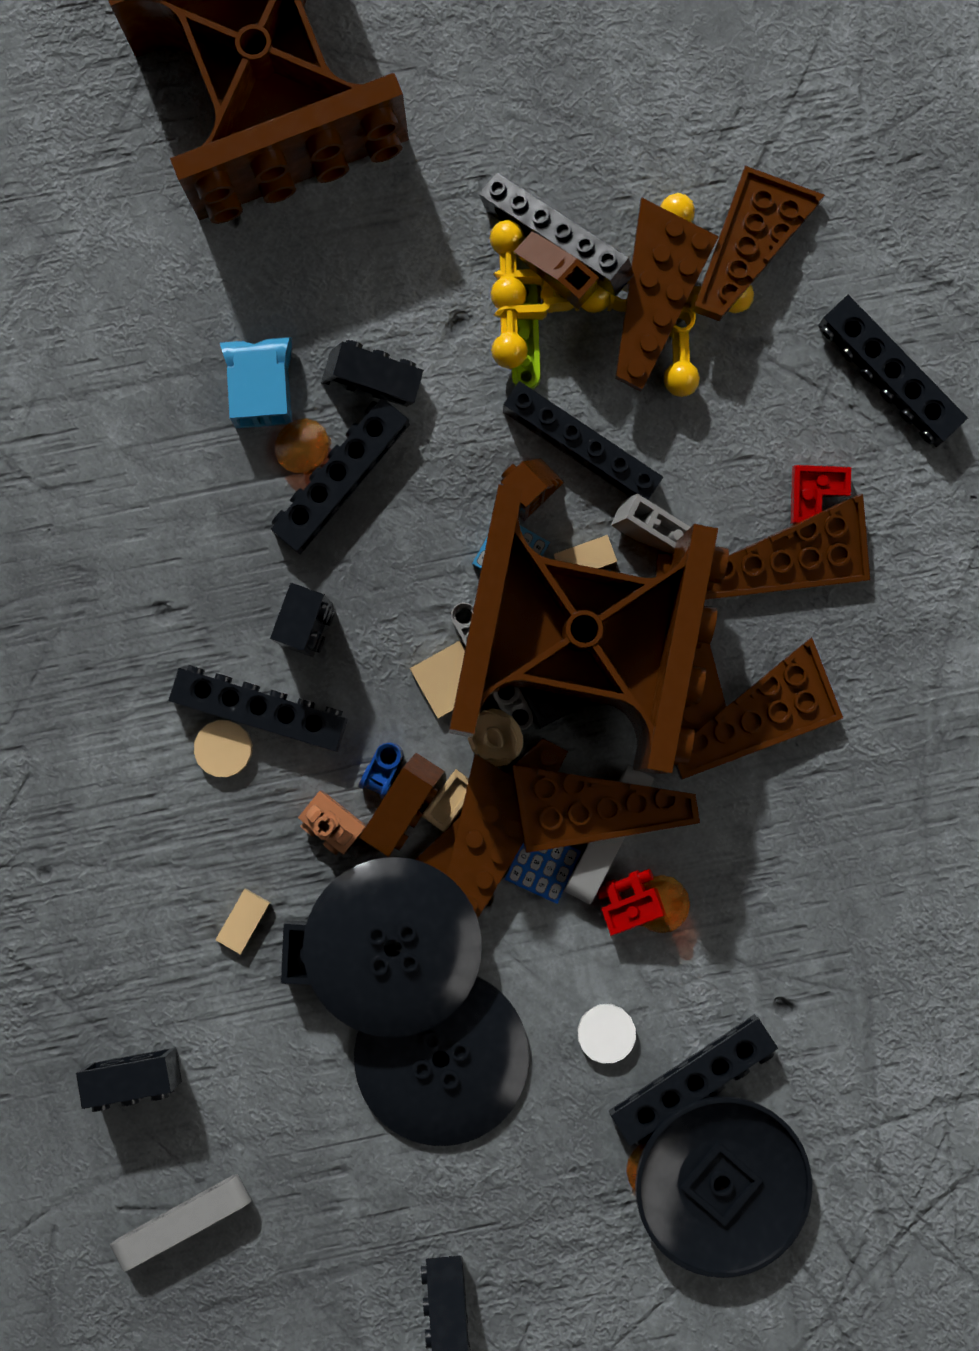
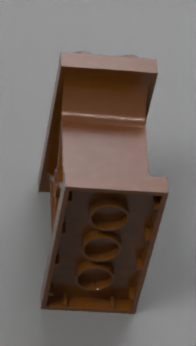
M108 0L136 58L163 47H174L190 54L199 66L215 108V125L211 135L201 147L170 158L177 178L199 221L208 217L214 224L231 221L243 212L242 204L263 197L266 203L283 201L296 192L295 184L315 176L320 183L335 181L348 173L349 163L367 156L375 163L387 161L402 151L401 143L409 140L403 93L395 73L365 84L346 82L334 75L325 63L304 10L307 0Z
M499 484L449 733L472 738L475 734L478 715L483 703L492 694L501 689L521 687L606 704L619 709L630 720L636 734L637 749L633 770L651 774H670L673 772L674 765L678 766L679 763L687 765L693 749L695 731L694 728L681 726L684 708L689 707L691 703H700L706 679V668L693 666L695 650L700 649L702 643H711L717 621V608L704 606L706 592L712 590L714 583H722L729 556L728 548L715 546L718 528L693 524L676 541L669 571L662 576L654 578H643L545 558L531 549L522 535L519 524V507L523 489ZM571 626L583 628L588 635V642L582 643L577 641L571 634Z

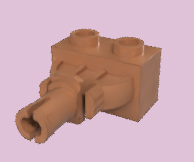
M323 790L317 793L298 817L303 822L300 827L314 837L316 835L321 840H326L323 845L335 855L338 852L343 855L346 854L366 827L363 822Z

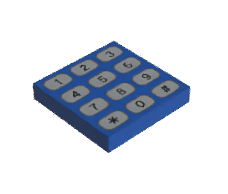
M523 843L508 870L505 880L558 904L581 854V850L572 846L526 853Z

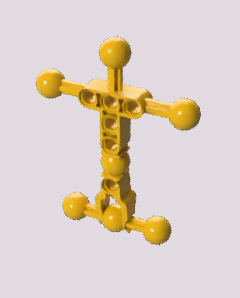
M671 194L660 205V207L691 223L694 220L695 207L693 201L685 194ZM508 219L497 223L491 230L489 237L492 248L499 254L500 270L493 274L497 281L493 284L490 295L493 304L498 308L494 316L500 318L501 335L493 342L491 352L493 359L499 366L512 369L523 364L528 353L525 340L518 334V319L543 320L546 318L547 313L570 311L575 307L562 298L554 288L532 269L517 270V256L513 251L523 242L526 236L523 228L517 222ZM628 283L624 286L622 290L627 292ZM524 284L541 286L540 298L543 300V304L524 305L527 297ZM598 285L597 290L581 308L591 313H597L606 308L607 311H611L613 308L616 311L625 312L627 300L621 299L618 296L615 297ZM694 285L678 317L686 322L687 327L681 328L675 324L669 335L672 337L673 363L668 366L664 373V384L672 395L678 397L691 395L699 386L700 376L698 369L690 362L689 332L695 324L696 314L692 311L701 286ZM752 285L748 287L728 312L734 314L744 312L751 306L754 298Z

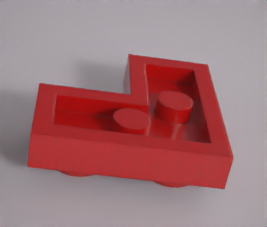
M792 466L791 524H796L822 512V496H851V467Z

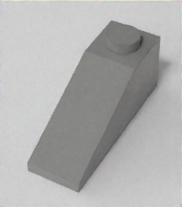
M639 494L621 501L611 523L612 527L633 540L674 555L676 541L690 528V526Z

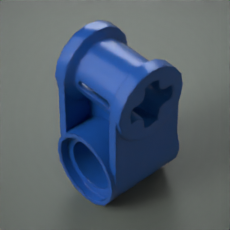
M392 742L380 745L371 763L367 766L358 788L363 789L365 787L380 794V798L384 799L394 782L395 774L403 759L401 747ZM387 747L393 748L397 753L396 761L392 764H388L382 759V751ZM371 778L382 783L383 785L371 780Z

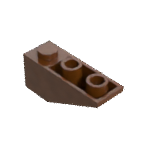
M534 231L513 251L520 260L577 310L598 288L599 277L576 257Z

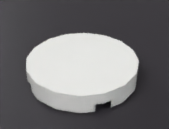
M599 1004L582 1016L578 1026V1041L583 1052L592 1060L600 1063H615L624 1059L632 1051L636 1040V1028L631 1017L621 1007L613 1004Z

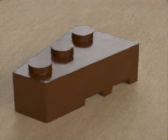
M541 458L522 461L517 467L512 464L501 475L503 478L501 485L523 489L519 507V517L523 521L533 514L565 483Z
M415 753L400 771L359 838L388 857L394 849L400 851L409 837L405 832L409 826L415 828L424 813L420 812V809L424 803L429 805L438 790L434 787L445 771Z

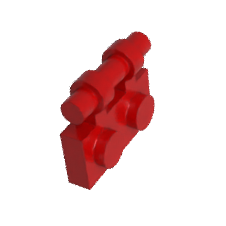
M650 869L642 872L636 870L629 873V877L618 881L615 879L605 883V886L598 889L597 895L600 900L609 897L611 901L610 905L601 908L610 936H615L667 916L658 889L645 890L644 883L654 879ZM633 888L635 895L622 900L621 892Z

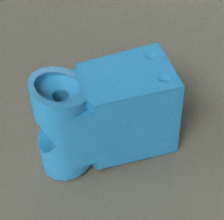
M272 338L255 344L245 341L220 342L227 364L229 418L235 428L292 424L288 372L292 354V338Z

